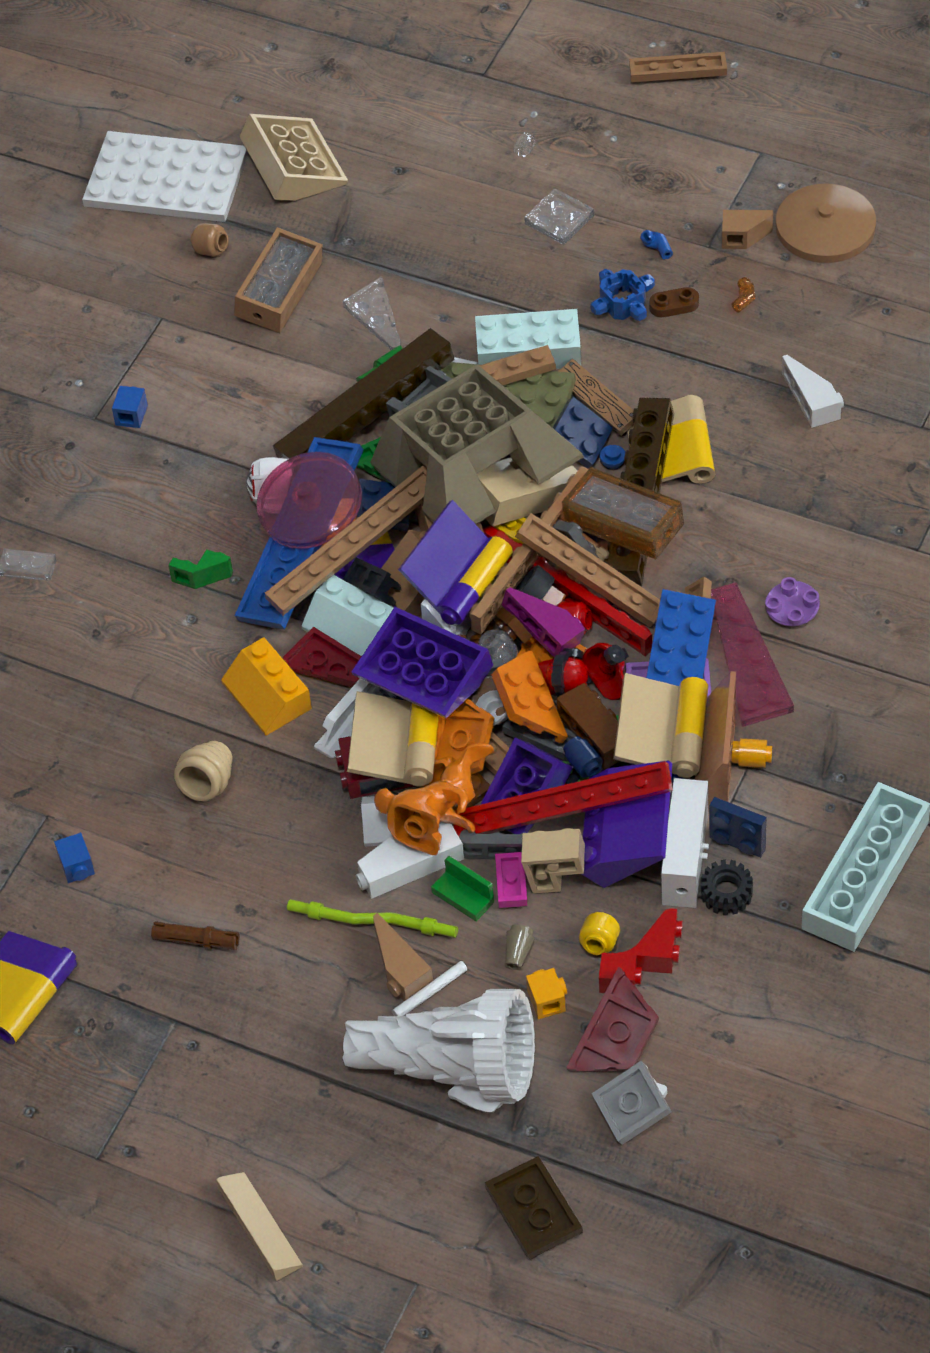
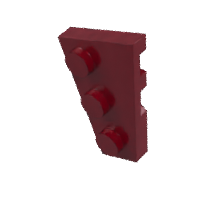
M315 627L309 630L282 657L296 673L348 687H353L360 679L352 675V670L362 656Z

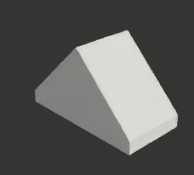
M375 796L362 797L361 802L365 847L379 846L392 836L388 829L387 814L379 812L375 807Z

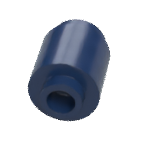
M577 736L565 744L563 748L565 758L582 778H591L601 771L603 759L586 739Z

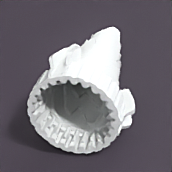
M488 989L481 997L458 1007H438L433 1009L432 1012L423 1011L421 1013L406 1014V1016H378L377 1021L349 1020L345 1022L346 1033L343 1042V1061L345 1066L358 1069L394 1070V1074H406L419 1079H433L440 1083L456 1084L448 1091L450 1099H455L464 1105L485 1112H494L503 1103H516V1101L525 1097L527 1089H529L534 1066L535 1033L529 1000L521 989Z

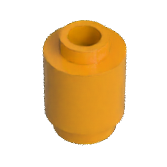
M740 738V741H733L732 763H738L741 767L766 768V762H772V746H767V740Z

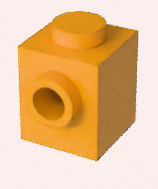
M554 968L537 970L526 976L527 992L538 1020L566 1012V984L563 977H557Z

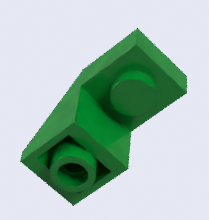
M207 549L197 565L188 560H180L174 557L168 565L172 582L193 589L230 578L233 575L231 557L222 552H214Z

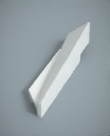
M360 678L326 716L323 727L327 729V732L315 743L314 749L329 758H334L335 750H340L338 738L351 736L356 692L384 696L379 691L381 688Z

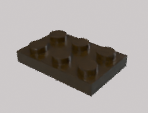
M539 1156L485 1182L487 1192L528 1260L583 1233L580 1222Z

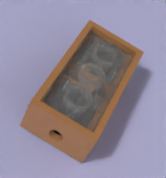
M277 227L235 295L234 316L280 333L322 264L323 244Z

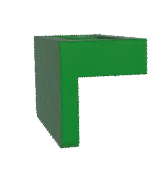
M448 856L444 860V874L431 886L432 893L477 922L494 903L493 884Z

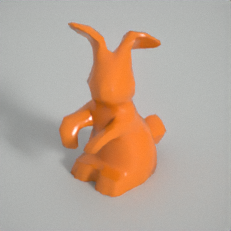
M485 743L472 744L465 748L461 758L458 760L451 756L436 760L434 762V770L445 767L440 776V781H436L423 788L408 789L398 795L392 794L387 788L379 790L374 798L375 807L379 812L387 814L388 829L393 837L410 848L436 856L440 850L442 839L438 831L440 822L454 824L465 828L469 833H474L475 826L473 823L459 815L465 811L467 804L475 797L470 767L474 762L493 753L494 748ZM454 804L458 805L457 813L452 809Z

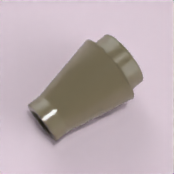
M515 924L507 931L506 960L504 964L507 968L513 970H520L522 968V964L535 940L533 937L534 931L531 928Z

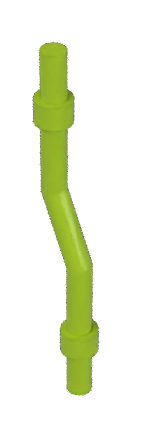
M290 899L287 904L288 911L306 914L311 919L321 920V918L352 925L374 924L373 915L376 914L346 912L324 907L323 903L314 901L305 903ZM392 912L378 913L388 924L421 930L422 934L431 936L440 934L456 938L458 934L457 926L438 923L437 919L424 917V919Z

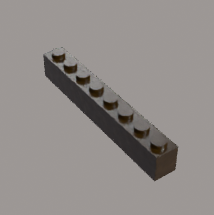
M428 329L275 443L273 448L276 457L293 460L294 476L297 477L314 437L343 442L351 439L355 434L388 411L386 403L392 397L401 401L427 379L425 369L428 366L436 370H442L455 359L450 342L433 329Z

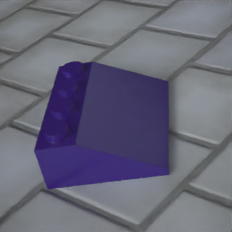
M394 607L352 670V675L447 718L480 687L493 667V662L487 648Z
M667 760L670 776L672 777V762ZM660 762L608 768L594 775L591 778H596ZM670 792L585 811L583 830L585 856L584 874L582 875L605 888L666 858Z

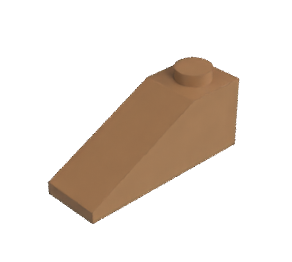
M376 913L373 915V921L387 978L386 985L393 996H399L405 1001L433 981L432 968Z

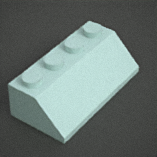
M333 575L315 592L303 621L302 629L308 632L315 627L362 656L393 610V607Z

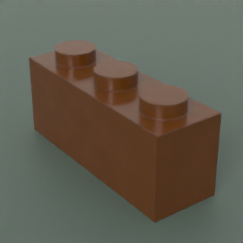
M583 683L557 697V711L561 720L576 737L579 736L582 739H586L603 759L602 768L606 770L620 762V760L613 759L618 720L615 713L602 704L598 693L595 690L591 691Z

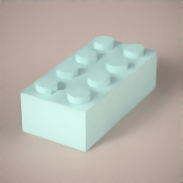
M577 309L475 316L478 365L545 345L549 346L556 369H561L572 359L581 365Z

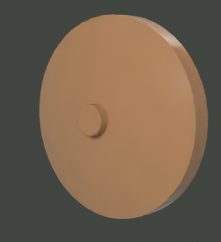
M815 184L798 189L783 200L776 214V232L783 246L794 255L813 262L833 263L855 257L869 246L876 230V214L871 203L859 192L836 184Z

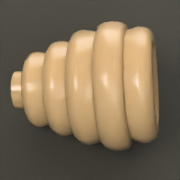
M218 741L196 745L185 751L177 761L174 772L177 787L187 797L196 801H209L223 793L231 775V751L225 744Z

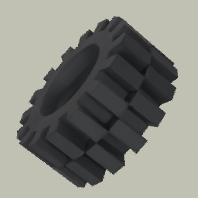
M726 859L721 860V865L719 866L716 861L711 863V868L707 866L705 874L701 876V899L703 903L706 902L708 909L713 907V912L716 914L719 913V910H723V915L728 916L729 910H732V914L735 915L738 914V908L743 911L746 909V904H750L753 895V878L750 876L749 869L744 870L742 863L736 866L735 860H731L730 864H726ZM721 882H732L738 886V889L732 893H722L716 889V885Z

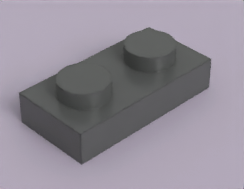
M558 520L552 526L599 558L595 553L596 548L582 535L583 530L579 525L574 522L568 523Z

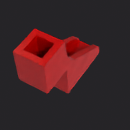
M666 909L633 948L619 953L601 954L599 993L606 992L618 967L625 972L634 987L641 985L642 971L672 974L673 962L679 963L680 945H675L676 938L682 937L683 921L677 920V909Z

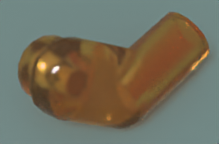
M748 277L738 280L739 297L731 303L732 308L738 313L756 298L754 284L751 283Z

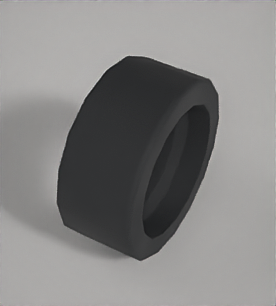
M536 565L525 575L515 589L542 600L554 583L555 578L542 567Z

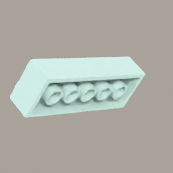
M878 782L803 908L802 930L855 952L928 825L930 803Z

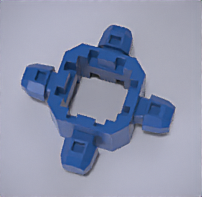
M608 269L599 272V281L601 282L600 297L590 304V309L594 315L608 312L617 320H624L631 316L638 321L647 317L645 292L655 286V280L650 274L637 277L631 270L624 269L616 273ZM619 290L622 292L627 291L628 293L632 291V294L628 295L626 300L623 297L620 299L617 297L613 298L614 295L619 293Z

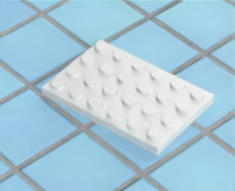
M108 131L83 196V205L85 207L225 222L248 156V151L243 145Z

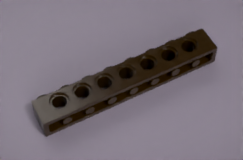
M639 398L638 408L633 410L634 428L629 431L630 448L625 451L624 457L626 469L625 472H621L620 484L622 489L621 493H617L616 504H618L619 509L615 518L612 519L613 535L609 536L607 544L609 556L604 559L606 564L639 586L643 584L652 535L629 526L628 519L633 511L655 518L674 420V410L670 398Z

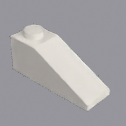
M782 356V375L811 428L841 419V408L844 407L843 398L839 392L836 393L832 384L790 356Z

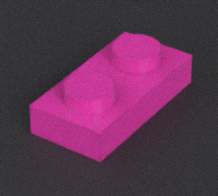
M522 852L495 854L499 908L528 906L525 871L521 862Z

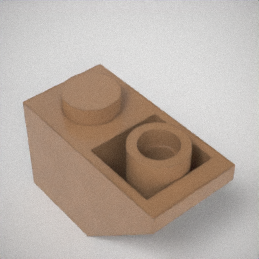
M723 210L722 249H748L773 231V210Z

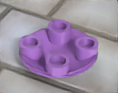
M792 577L784 578L780 584L772 588L765 600L766 611L770 618L785 626H799L809 622L815 617L820 606L819 593L810 585L796 581Z

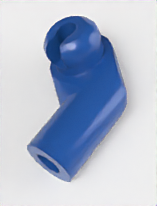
M650 230L642 232L640 239L646 247L658 250L662 259L672 257L673 251L663 234Z

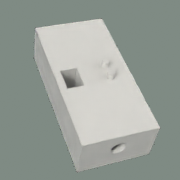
M674 778L668 820L666 858L663 859L661 873L662 905L697 907L702 859H707L708 853H703L704 849H709V844L705 843L708 818V781Z

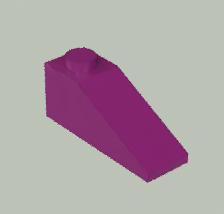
M511 587L506 589L501 605L513 614L554 658L564 648H575L581 643L585 628L581 621L573 617L567 610Z

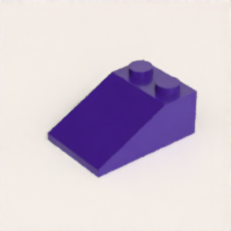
M514 738L481 804L562 786L567 781L573 767L526 741ZM534 824L508 829V831L514 834L528 833Z

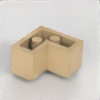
M565 828L557 831L523 833L521 862L533 894L560 892L562 875L584 874L585 844L580 829Z

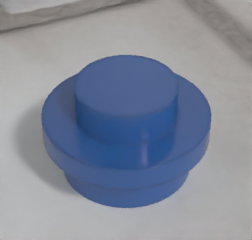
M608 445L600 452V461L608 469H618L625 462V450L618 445Z

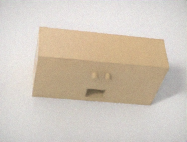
M511 458L495 462L485 470L477 473L495 509V512L485 519L492 526L527 517L530 513L544 512L549 506L553 505L556 494L558 492L562 493L569 477L572 474H576L577 470L571 465L539 484L512 461Z

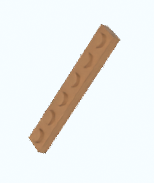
M530 513L515 537L648 627L654 624L657 619L660 599Z

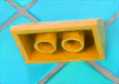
M265 637L242 649L221 679L222 684L265 736L312 709L309 689Z

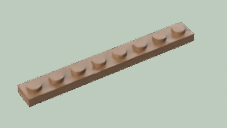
M423 465L265 592V598L284 616L424 502L427 468Z
M581 466L576 474H572L567 481L565 489L562 493L558 492L556 494L553 505L548 511L545 510L542 513L540 519L551 527L558 520L566 521L578 505L580 495L585 491L587 492L591 487V470ZM525 543L515 549L511 561L507 566L504 565L500 569L498 578L493 585H488L479 604L475 603L469 615L472 631L479 634L483 633L502 607L501 604L506 589L509 587L515 589L541 555Z

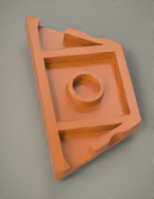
M533 651L525 652L498 667L491 674L509 720L519 725L527 726L538 734H541L543 730L555 735V741L558 743H563L568 738Z
M468 698L447 718L439 715L434 762L450 756L458 760L467 746L480 743L489 744L495 718ZM485 758L471 765V774L483 770ZM445 767L434 770L433 780L423 787L440 781V776Z

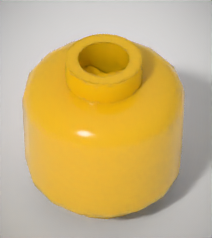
M591 913L585 918L580 930V944L587 952L593 955L609 953L614 949L620 933L619 923L607 913Z

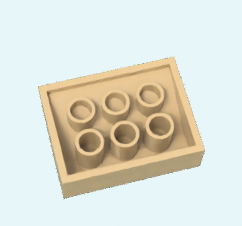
M249 114L240 138L274 199L296 201L347 184L348 179L312 118Z

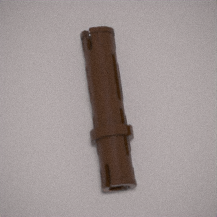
M155 921L151 930L153 940L204 946L205 949L215 947L237 950L240 940L239 932L217 930L214 926L199 928Z

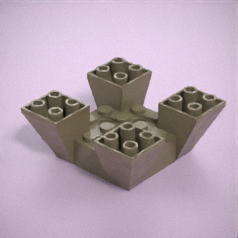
M476 364L389 417L371 459V465L395 488L424 465L427 468L423 503L424 515L434 522L449 501L453 500L477 524L495 512L477 473L510 454L512 461L537 483L541 484L582 459L583 454Z

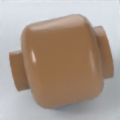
M201 223L192 232L191 243L196 253L215 257L221 255L226 250L229 238L222 226Z

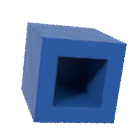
M119 386L112 406L115 426L141 427L148 406L144 388Z
M81 832L54 841L57 855L68 883L84 880L88 876L95 874L92 860Z

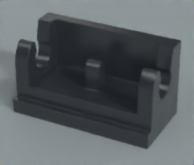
M357 557L342 579L394 607L396 601L393 597L389 596V589L394 587L396 590H401V585L390 577L391 574Z

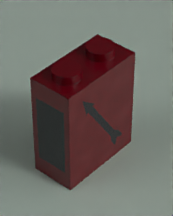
M351 736L338 738L340 750H335L337 766H343L344 772L339 773L342 789L348 788L350 799L374 795L379 790L385 788L389 791L415 787L413 784L347 772Z

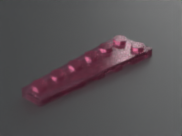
M737 583L711 589V599L716 600L714 613L725 651L726 663L729 672H736V705L742 727L794 712V704Z

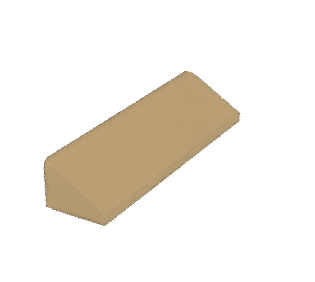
M242 1172L217 1178L216 1182L219 1191L274 1279L278 1281L303 1267V1264L246 1174Z

